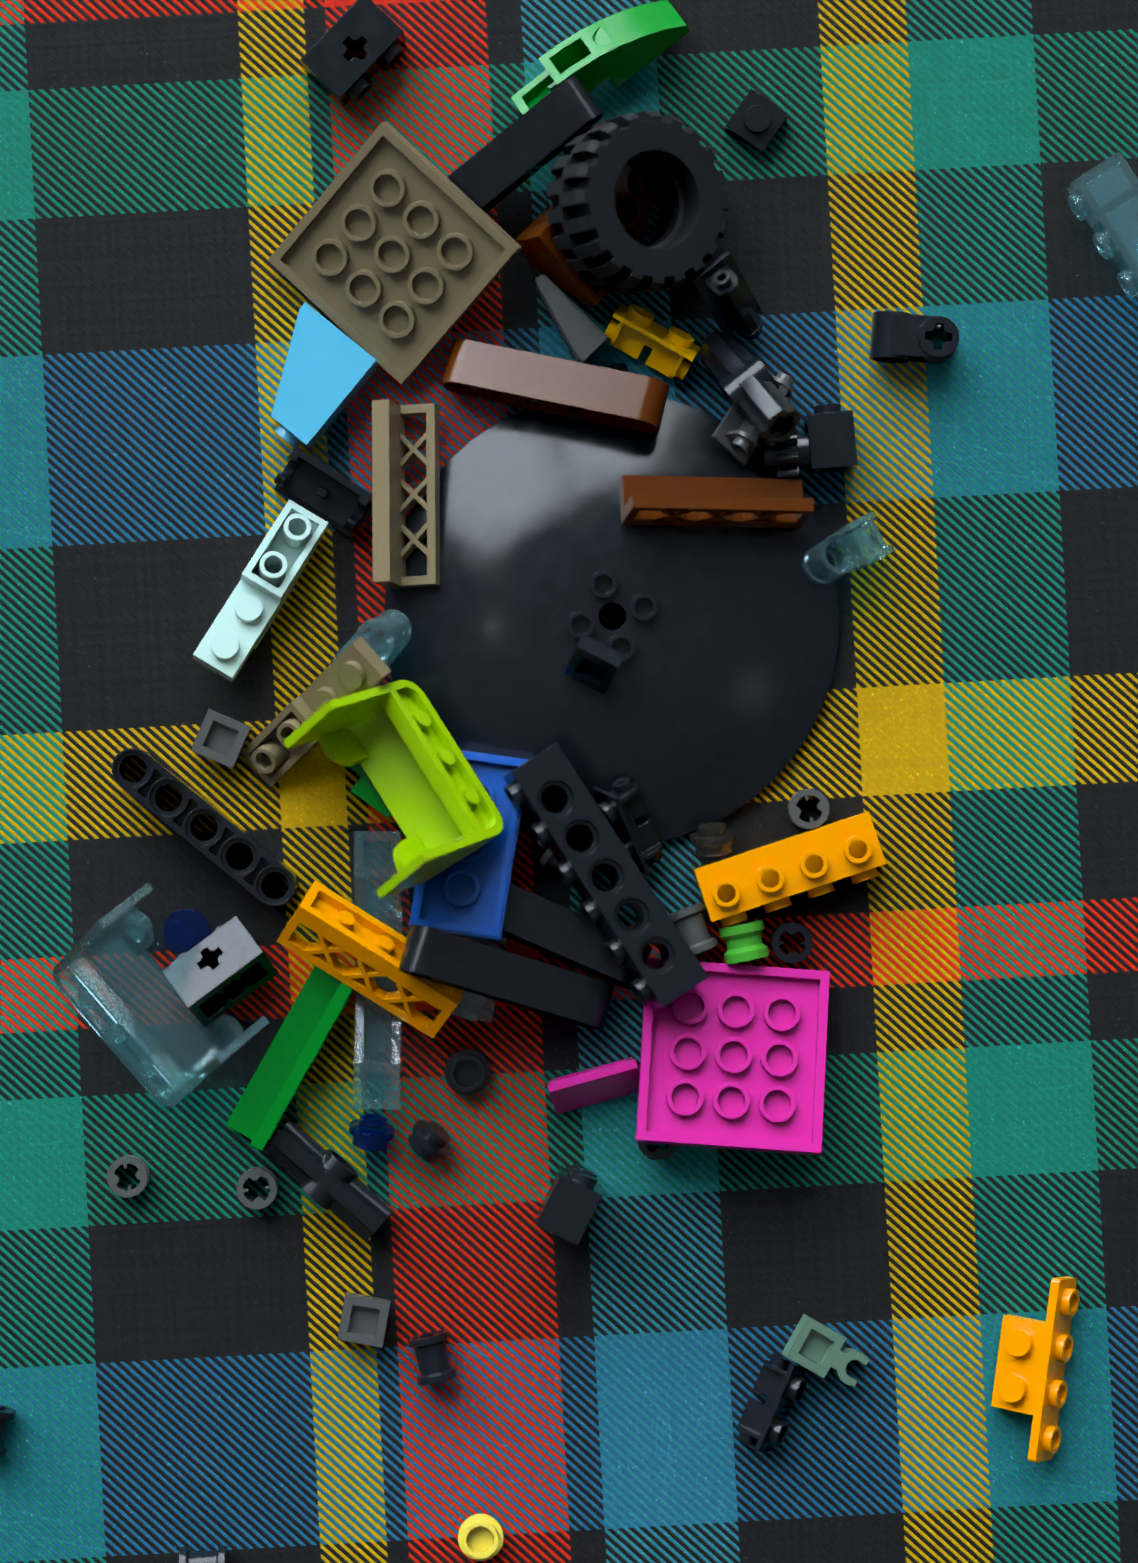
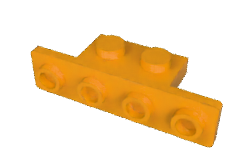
M1065 1276L1051 1279L1046 1321L1012 1314L1003 1315L991 1406L1033 1415L1028 1450V1461L1039 1463L1053 1459L1061 1443L1062 1432L1058 1426L1060 1408L1063 1407L1068 1392L1067 1383L1064 1381L1066 1362L1071 1358L1074 1346L1070 1329L1072 1317L1076 1314L1080 1301L1079 1292L1076 1290L1077 1279L1074 1277Z

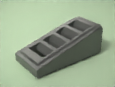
M541 274L535 280V286L541 301L575 361L588 364L606 346V335L545 274Z

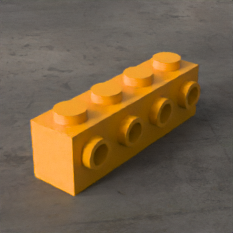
M863 812L695 868L693 872L710 922L720 920L722 927H726L747 920V910L763 905L766 913L792 905L789 896L807 891L810 899L834 891V881L850 876L852 884L879 876L876 867L885 865L886 861L870 813Z

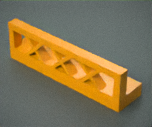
M316 880L277 939V942L432 1039L454 1011L464 993L462 990L399 971L407 937ZM301 923L317 933L320 942L309 943L293 932ZM347 952L357 959L359 967H347L338 961L336 953ZM386 976L396 983L398 991L387 992L377 985L375 977ZM426 1001L440 1011L432 1020L419 1012L414 1002Z

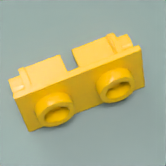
M621 304L612 315L620 323L611 320L604 333L610 339L609 344L635 359H638L646 345L653 349L645 363L646 365L672 380L675 376L683 380L692 365L684 359L686 358L692 362L701 350L700 347L693 344L694 338L679 328L670 327L668 330L653 321L654 316L652 313L638 305L631 304L628 307Z

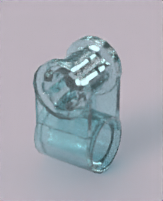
M874 511L843 526L837 532L829 535L806 551L803 557V569L811 581L821 585L830 584L857 569L860 571L895 552L892 545H886L874 522L877 517ZM826 552L834 558L835 567L827 560Z
M393 609L383 611L375 618L366 620L360 625L352 638L338 651L330 664L353 641L361 636L390 668L412 637L410 620L402 612Z

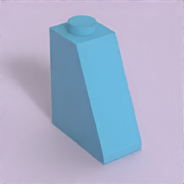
M306 302L299 309L271 417L279 425L274 432L293 448L294 446L298 447L302 443L311 450L379 365L375 358Z

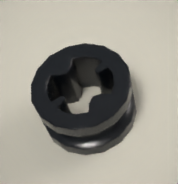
M787 922L776 927L772 933L770 944L777 958L783 962L793 964L807 958L811 952L813 942L807 928L799 923ZM787 931L793 935L799 931L802 934L804 941H799V944L804 946L800 953L796 954L791 950L786 954L782 953L779 948L780 944H784L783 941L779 940L782 933Z

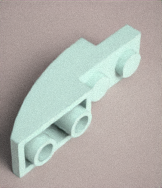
M288 500L242 572L241 580L193 653L195 661L233 682L253 648H257L296 584L328 526L327 521L292 500Z

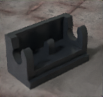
M294 446L288 456V464L282 473L277 474L274 480L276 484L274 490L352 538L372 506V494Z

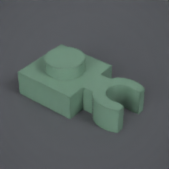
M806 1314L802 1315L781 1353L822 1378L826 1377L829 1369L832 1367L835 1376L849 1386H856L858 1381L846 1373L847 1364L852 1360H858L865 1365L869 1362V1359L863 1353L854 1348L841 1350L847 1338Z

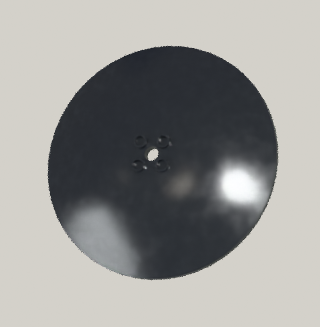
M670 399L666 401L660 429L657 433H642L524 409L494 424L472 439L440 470V586L386 588L384 628L386 653L391 669L392 681L408 680L423 690L460 750L529 760L557 742L597 805L598 802L592 791L593 787L596 786L610 792L614 789L612 785L614 781L622 777H629L631 782L637 783L648 809V812L635 819L636 823L646 817L651 818L661 841L674 839L700 830L743 806L778 776L795 756L810 733L824 704L833 676L838 650L840 614L834 568L822 530L814 514L808 518L800 529L621 525L619 480L622 475L776 479V471L764 472V458H762V449L757 446L746 465L739 463L711 437L722 420L695 407ZM427 491L422 496L426 501ZM418 502L413 507L406 522V527L413 534H416L427 522V510ZM406 536V545H407V543L410 541V539ZM426 536V538L422 541L426 546H427V536ZM418 547L406 559V576L427 575V556ZM608 604L619 605L626 614L624 625L617 630L605 629L599 622V612ZM583 634L625 655L605 695L564 675ZM545 789L542 792L541 803L543 807L551 813H557L561 807L559 795L550 789ZM523 809L520 828L530 832L529 826L533 823ZM570 828L567 832V839L574 844L586 846L584 834L579 829Z

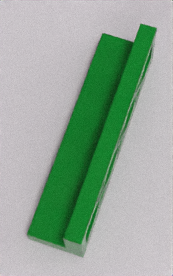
M317 966L313 968L226 1126L251 1139L250 1145L261 1151L264 1150L343 1012L354 989Z

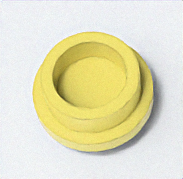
M472 1515L460 1526L458 1532L459 1547L467 1557L473 1560H489L498 1554L503 1545V1529L500 1523L490 1515Z

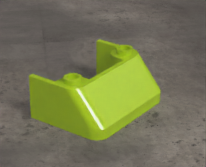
M398 680L327 701L283 741L287 749L318 740L324 754L330 761L344 767L360 764L404 833L406 839L397 844L393 850V860L398 873L376 890L380 899L426 882L490 842L503 829V819L496 805L426 694L411 681Z

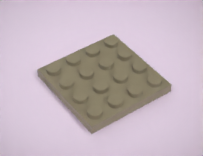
M386 121L377 127L268 261L402 385L409 380L522 247Z

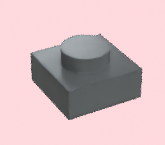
M208 709L191 751L235 769L252 727L212 709Z
M346 1292L337 1340L382 1348L391 1300Z

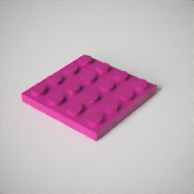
M647 958L646 966L655 970L659 966L661 959ZM699 961L708 975L706 979L662 1008L652 1009L650 1004L643 1005L635 1142L815 1156L821 1154L830 971Z

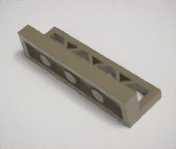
M390 399L372 400L373 583L388 589L440 586L439 405L436 403L399 405ZM426 415V432L414 445L405 436V417ZM405 445L410 449L406 455ZM425 447L426 456L421 452ZM418 457L426 464V478L414 490L405 481V469ZM405 490L410 494V496L406 500ZM426 491H427V501L422 497L423 494H424ZM418 502L427 510V522L416 534H413L406 527V514ZM406 536L410 539V541L407 543V545H406ZM426 536L427 546L422 542L426 538ZM418 547L427 556V575L406 576V559Z

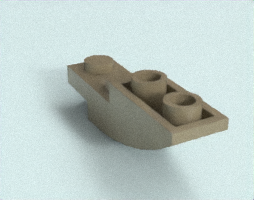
M360 636L300 696L291 701L241 754L269 786L272 787L319 744L318 740L287 749L283 741L327 701L374 688L391 672V669Z

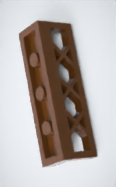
M622 475L619 480L621 525L800 529L814 512V498H803L802 479Z

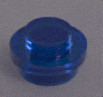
M193 909L175 911L167 918L163 928L166 944L179 954L192 949L208 937L210 933L206 918L200 912Z
M363 1114L360 1116V1119L350 1122L349 1133L353 1136L352 1144L357 1148L367 1151H383L388 1148L389 1141L394 1139L395 1128L388 1124L387 1119L381 1115Z

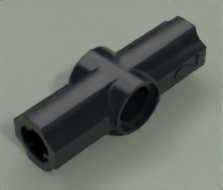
M715 331L703 340L702 348L697 355L703 365L718 381L721 391L741 417L746 415L753 426L757 428L768 442H784L795 434V428L801 418L796 409L779 391L776 381L757 356L751 358L744 347L737 342L736 338L729 331L725 333Z
M292 1119L286 1123L264 1148L270 1157L279 1162L285 1170H288L299 1180V1186L311 1199L326 1210L332 1209L366 1240L377 1231L393 1212L388 1203L358 1179L359 1174L347 1161L333 1150L323 1148Z

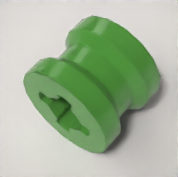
M763 919L718 928L720 938L726 941L727 951L724 954L726 964L770 956L768 946L762 942L761 933L764 930Z

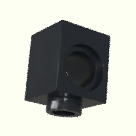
M841 404L815 406L814 414H807L804 418L805 434H808L810 448V468H808V474L854 470L858 463L853 410L841 411Z

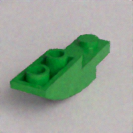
M668 0L646 3L623 10L578 31L538 58L546 70L515 93L511 99L523 115L553 89L574 76L577 77L588 93L592 92L609 77L619 87L691 30Z

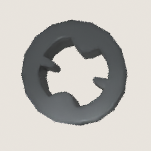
M802 789L796 792L788 803L790 820L802 829H815L821 826L827 820L830 813L829 802L826 796L815 789ZM808 796H812L818 800L816 808L821 813L815 821L813 817H809V822H805L799 818L801 809L796 805L802 797L805 801H808Z
M125 1155L118 1158L110 1165L107 1172V1182L110 1189L116 1195L125 1198L139 1195L148 1186L150 1181L148 1164L136 1155ZM132 1164L138 1168L135 1176L140 1180V1183L137 1187H134L133 1183H131L126 1188L119 1183L122 1175L117 1171L121 1165L124 1166V1169H127Z
M255 1166L248 1169L240 1176L236 1185L238 1199L244 1206L250 1209L260 1210L269 1206L279 1192V1183L276 1175L265 1167ZM262 1176L269 1182L265 1189H270V1193L267 1198L259 1195L252 1199L247 1194L251 1187H245V1183L248 1178L256 1181Z

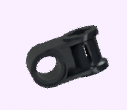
M899 311L874 312L870 360L884 363H944L955 353L960 338L959 330L953 321L942 316L913 315ZM935 330L942 331V339L949 340V342L943 344L941 350L933 349V342L926 340L931 338Z

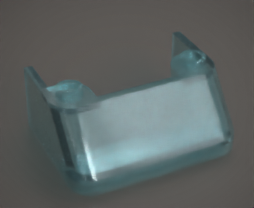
M148 882L101 918L55 966L53 977L62 994L153 1099L163 1106L173 1107L270 1022L265 1016H262L244 1032L237 1019L231 1015L223 1014L207 1027H203L166 978L161 966L147 951L154 941L153 925L150 919L140 912L137 907L154 890Z

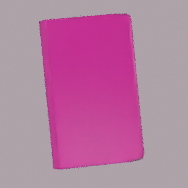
M629 1057L550 1079L547 1087L555 1111L557 1113H564L638 1092L639 1070L636 1059Z

